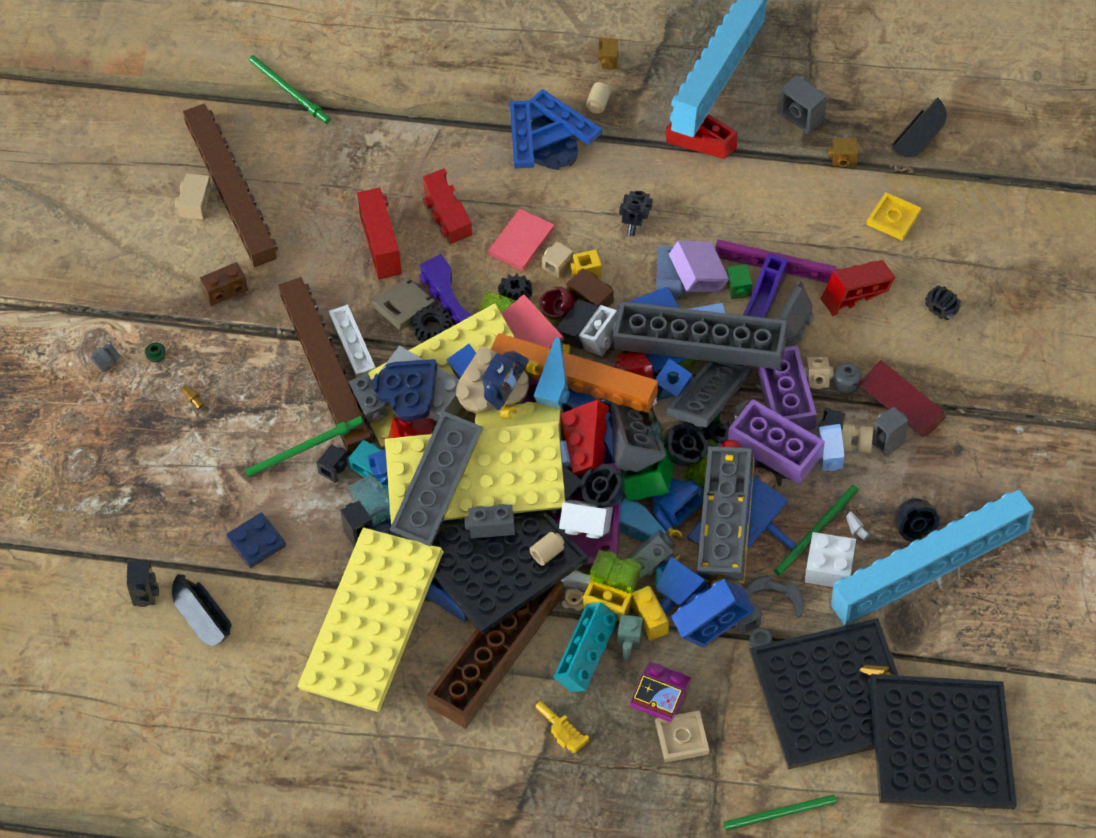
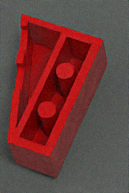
M709 114L694 137L672 131V122L666 126V143L722 159H726L737 148L738 132Z
M443 168L423 176L425 195L423 203L426 209L431 210L434 223L440 225L439 228L443 238L447 237L450 244L472 236V224L461 201L458 202L453 194L455 191L453 184L448 185L447 172Z
M883 260L870 261L866 264L837 269L831 274V278L820 299L831 315L835 316L839 313L838 310L846 306L849 309L855 307V302L861 299L868 301L889 291L896 277Z
M627 352L617 354L618 361H615V368L654 379L652 365L644 353ZM656 398L652 404V407L657 406Z
M598 399L560 414L572 471L581 478H583L588 469H594L604 464V435L607 433L605 423L609 406Z
M393 416L388 438L431 434L434 420L431 418H420L414 421H407Z

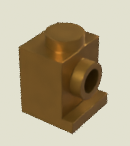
M599 38L598 61H601L602 69H617L618 39Z

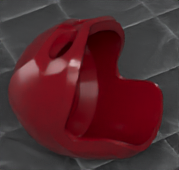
M557 286L555 287L556 289L546 291L539 299V307L542 314L552 320L564 319L575 304L570 291Z

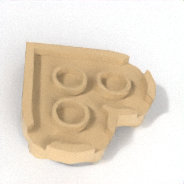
M483 345L477 351L456 387V395L460 405L473 413L483 412L487 409L490 410L493 407L484 398L482 377L496 352ZM525 371L521 374L505 402V406L515 404L516 402L519 403L525 398L529 389L528 375Z

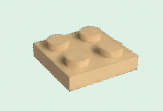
M700 710L677 714L672 722L655 718L665 763L709 755L710 750Z

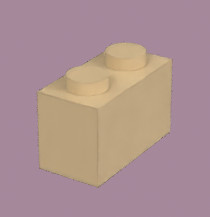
M186 173L184 181L180 182V195L175 200V208L178 209L179 217L203 219L212 189L209 176Z

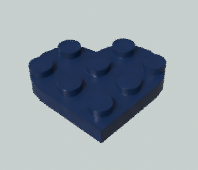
M545 115L536 118L531 122L532 131L554 121ZM569 137L534 151V163L554 170H560V167L567 165L569 167L572 166L578 156L577 141Z
M435 359L392 362L386 364V368L382 369L379 374H375L372 382L373 390L381 402L391 403L392 409L400 420L414 421L429 416L434 402L438 363Z

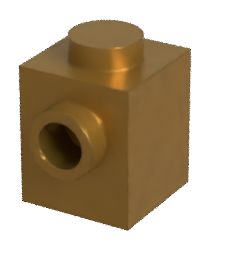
M833 138L832 146L828 147V158H832L833 166H857V138Z

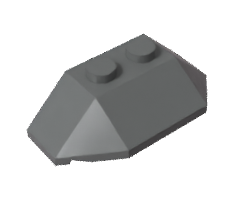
M801 281L797 282L777 318L778 320L787 321L788 335L785 347L795 346L798 340L801 341L805 335L806 325L810 326L814 318L812 313L813 304Z

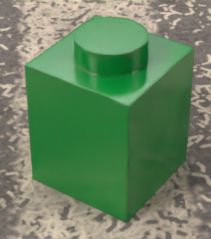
M747 264L727 267V275L729 277L727 284L731 299L751 296L752 281Z

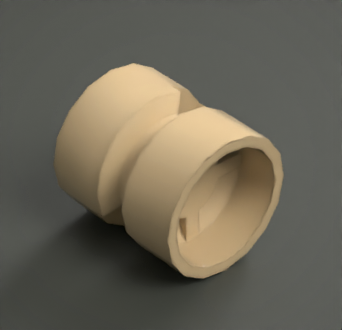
M843 423L842 440L844 451L853 452L854 449H857L860 453L871 454L873 426L861 425L857 428L855 424ZM852 436H858V441L852 440Z

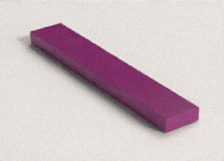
M719 239L716 242V252L719 258L762 268L770 253L788 259L787 274L828 283L833 271L837 270L836 266Z

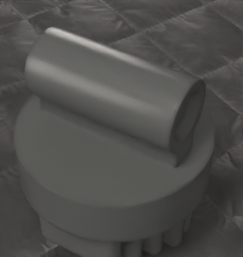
M108 342L103 348L99 347L95 350L91 360L104 372L108 368H112L115 365L114 362L120 359L121 355Z

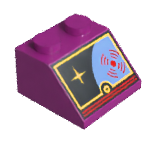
M649 662L640 677L629 706L672 722L687 698L691 677L663 667L660 664Z

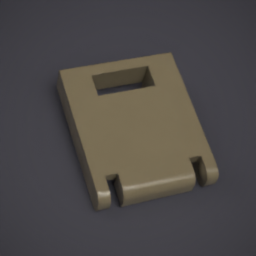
M409 277L373 300V307L399 330H402L414 321L413 317L417 315L416 312L418 310L422 312L423 307L427 310L430 305H432L433 309L437 304L434 298L431 299V296L415 282H412V279ZM389 303L400 312L399 315L396 316L389 310Z

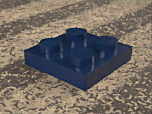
M262 512L226 534L227 540L249 568L254 567L286 546L284 539Z

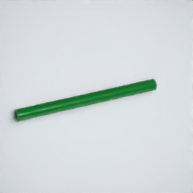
M833 794L724 821V828L727 831L836 804V797Z

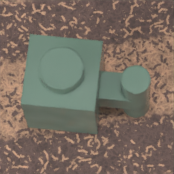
M621 615L618 647H623V660L625 662L631 660L632 649L640 650L643 617Z

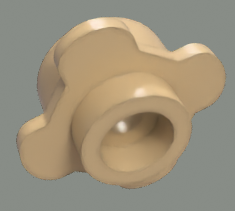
M578 589L566 590L562 606L565 609L573 608L576 611H581L583 609L584 592Z

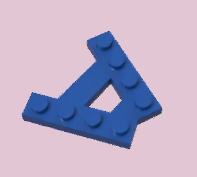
M544 89L540 90L530 100L510 102L514 169L534 167V151L571 136H576L590 145L602 134V128ZM545 115L554 121L532 131L531 120Z

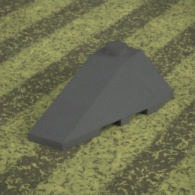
M610 402L613 456L616 467L624 471L631 470L637 472L664 459L666 453L662 441L652 435L653 429L650 426H645L639 411L625 405H617Z

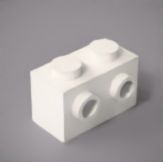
M602 305L599 306L578 335L585 351L603 356L607 349L610 348L614 341L613 334L618 316L617 310Z

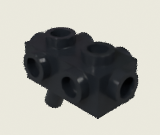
M630 191L629 195H624L619 215H622L621 223L628 224L627 235L635 236L636 226H642L644 219H648L649 210L651 211L653 199L650 198V194H646L643 191Z

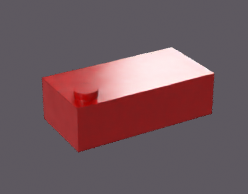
M380 187L357 192L360 219L378 280L402 274L399 248L386 208L389 206L387 195L382 194Z

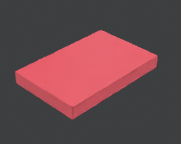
M519 209L490 247L488 255L524 271L554 230V224Z
M525 295L521 296L501 313L515 338L548 348L552 347L555 337L560 338V341L564 339Z

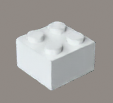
M571 499L565 501L562 506L559 529H565V533L571 535H578V533L583 532L587 533L586 537H603L610 530L613 507L597 508V506L590 505L584 501Z
M813 532L805 583L833 587L839 579L850 577L856 539Z

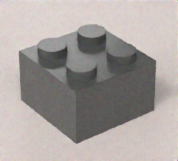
M796 75L781 88L779 114L810 134L824 122L827 96L823 91L813 87L807 80Z

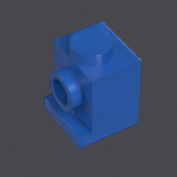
M386 449L368 455L369 467L373 471L375 479H380L382 486L388 485Z

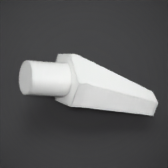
M850 511L846 518L853 536L858 535L865 541L870 534L863 529L864 525Z

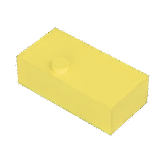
M537 402L507 405L517 409V414L509 413L513 420L501 418L500 410H496L494 407L490 410L487 409L476 413L475 424L482 426L483 429L558 421L560 441H563L564 438L560 414L563 413V407L558 409Z

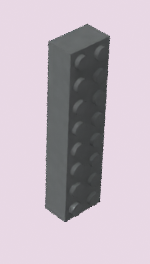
M621 301L613 339L615 350L781 370L788 332L786 320Z

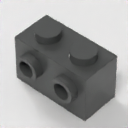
M892 407L888 411H883L875 420L872 444L884 456L887 457L905 443L908 426L906 415Z

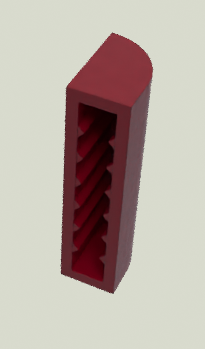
M882 360L860 381L859 386L888 410L895 407L899 412H903L908 419V426L921 437L927 436L934 431L946 418L941 408Z

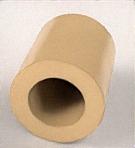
M601 82L593 85L586 102V107L592 113H602L605 110L612 92L611 88Z
M550 532L530 547V553L540 565H545L564 550L563 544L565 542L558 533Z

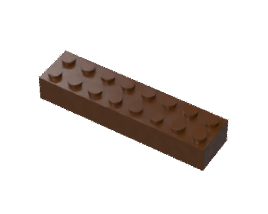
M559 581L482 635L476 628L427 694L428 707L466 729L564 595L563 582Z

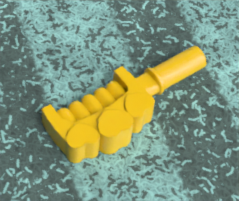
M542 701L536 704L535 708L549 722L553 723L551 733L554 734L558 744L563 748L567 747L568 750L576 753L589 741L588 735H582L575 727L573 728L572 724H569L566 715L559 718Z

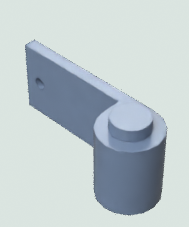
M658 246L656 291L668 286L674 299L680 300L681 296H685V287L681 283V279L668 253L671 252L673 247Z

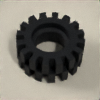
M430 305L427 310L423 307L422 312L418 310L416 312L417 315L413 317L414 334L418 341L421 339V343L451 328L449 314L445 313L443 308L439 310V306H435V309H432V305ZM428 322H437L440 324L439 327L435 329H427L424 327V325Z

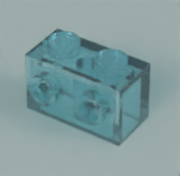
M372 474L349 486L352 500L354 503L360 500L371 517L373 525L391 518L389 495L386 496L384 493V487L380 480L376 481Z

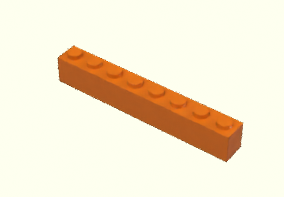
M498 333L490 350L501 355L505 352L516 351L528 358L529 361L541 363L543 367H535V373L539 375L528 373L526 367L524 368L525 373L529 377L539 381L551 348ZM564 353L569 389L577 393L582 392L592 395L597 399L602 398L617 405H625L634 410L649 413L658 394L657 380Z

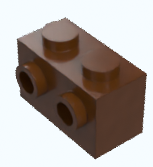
M238 262L200 277L202 291L210 306L248 291L246 277Z
M584 268L566 283L567 290L570 291L576 302L579 299L598 307L600 305L609 307L614 302V290L607 283L604 284L595 274L586 271Z

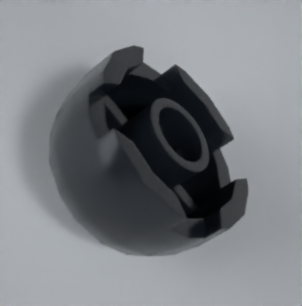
M683 422L669 430L664 440V447H666L669 458L673 463L679 466H691L705 456L708 450V440H705L700 427L695 426L693 423Z
M601 464V466L594 469H588L580 483L583 499L590 505L597 506V508L617 505L625 492V482L621 474L612 466Z
M911 498L904 501L896 510L894 519L899 534L906 541L910 542L917 539L922 540V536L937 529L940 521L936 509L927 500L920 498Z

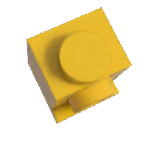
M596 249L572 255L573 263H570L572 275H576L584 268L586 271L595 274L598 278L602 277V265Z

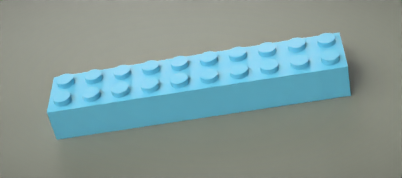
M737 0L736 3H732L730 13L724 16L723 24L717 27L715 37L712 36L710 38L708 48H704L701 59H697L693 72L690 71L688 73L686 83L681 84L679 94L673 97L671 106L674 109L670 116L672 131L690 137L695 136L765 21L767 0Z
M1020 490L1013 493L1008 492L1001 499L995 502H988L982 509L976 512L971 511L964 518L950 522L945 528L932 531L924 539H917L908 547L895 550L891 556L885 559H878L865 569H858L848 578L839 579L833 586L831 607L844 626L849 625L1028 532L1034 508Z

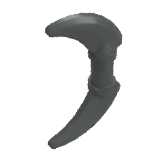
M767 575L752 580L746 586L750 595L765 589L781 592L791 600L796 610V617L800 618L804 606L803 596L794 583L781 584L773 581Z

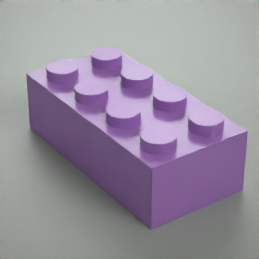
M798 346L785 347L781 370L756 367L766 407L805 430L815 429L817 414Z
M754 399L729 427L728 440L738 441L744 448H752L755 459L799 485L824 453V440Z

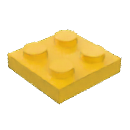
M885 192L867 219L866 225L903 241L920 215L922 208Z

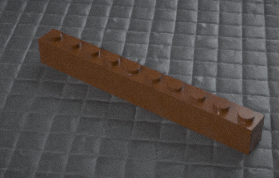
M205 103L184 110L185 124L253 266L256 267L277 259L275 251L278 250L276 241L269 237L271 235L270 229L267 224L264 225L262 222L264 218L261 210H256L255 208L257 206L253 195H249L248 192L250 190L246 180L242 181L241 179L243 177L239 166H235V157L232 152L227 150L229 146L226 138H221L222 131L219 124L214 123L215 117L212 110H208Z
M302 277L279 284L280 297L336 427L337 424L343 421L346 423L359 416L364 421V424L349 430L350 433L343 436L340 434L349 456H351L363 440L372 443V439H374L371 427L367 428L365 424L367 418L363 410H359L358 406L360 404L355 394L353 395L351 392L350 379H346L344 376L346 370L343 362L339 363L337 360L339 354L336 346L332 347L330 344L332 342L329 330H324L325 322L323 316L317 314L318 306L316 300H311L310 298L312 293L309 284H304Z

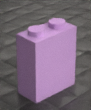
M677 241L669 253L686 292H721L729 280L712 242Z

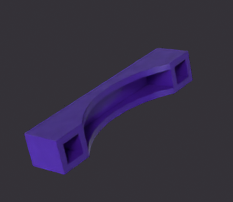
M768 254L743 316L767 317L787 275L788 259Z
M441 254L420 264L421 273L419 277L422 283L429 286L432 296L435 299L438 298L441 307L445 309V313L448 312L454 325L473 316L455 298L451 288L452 269Z

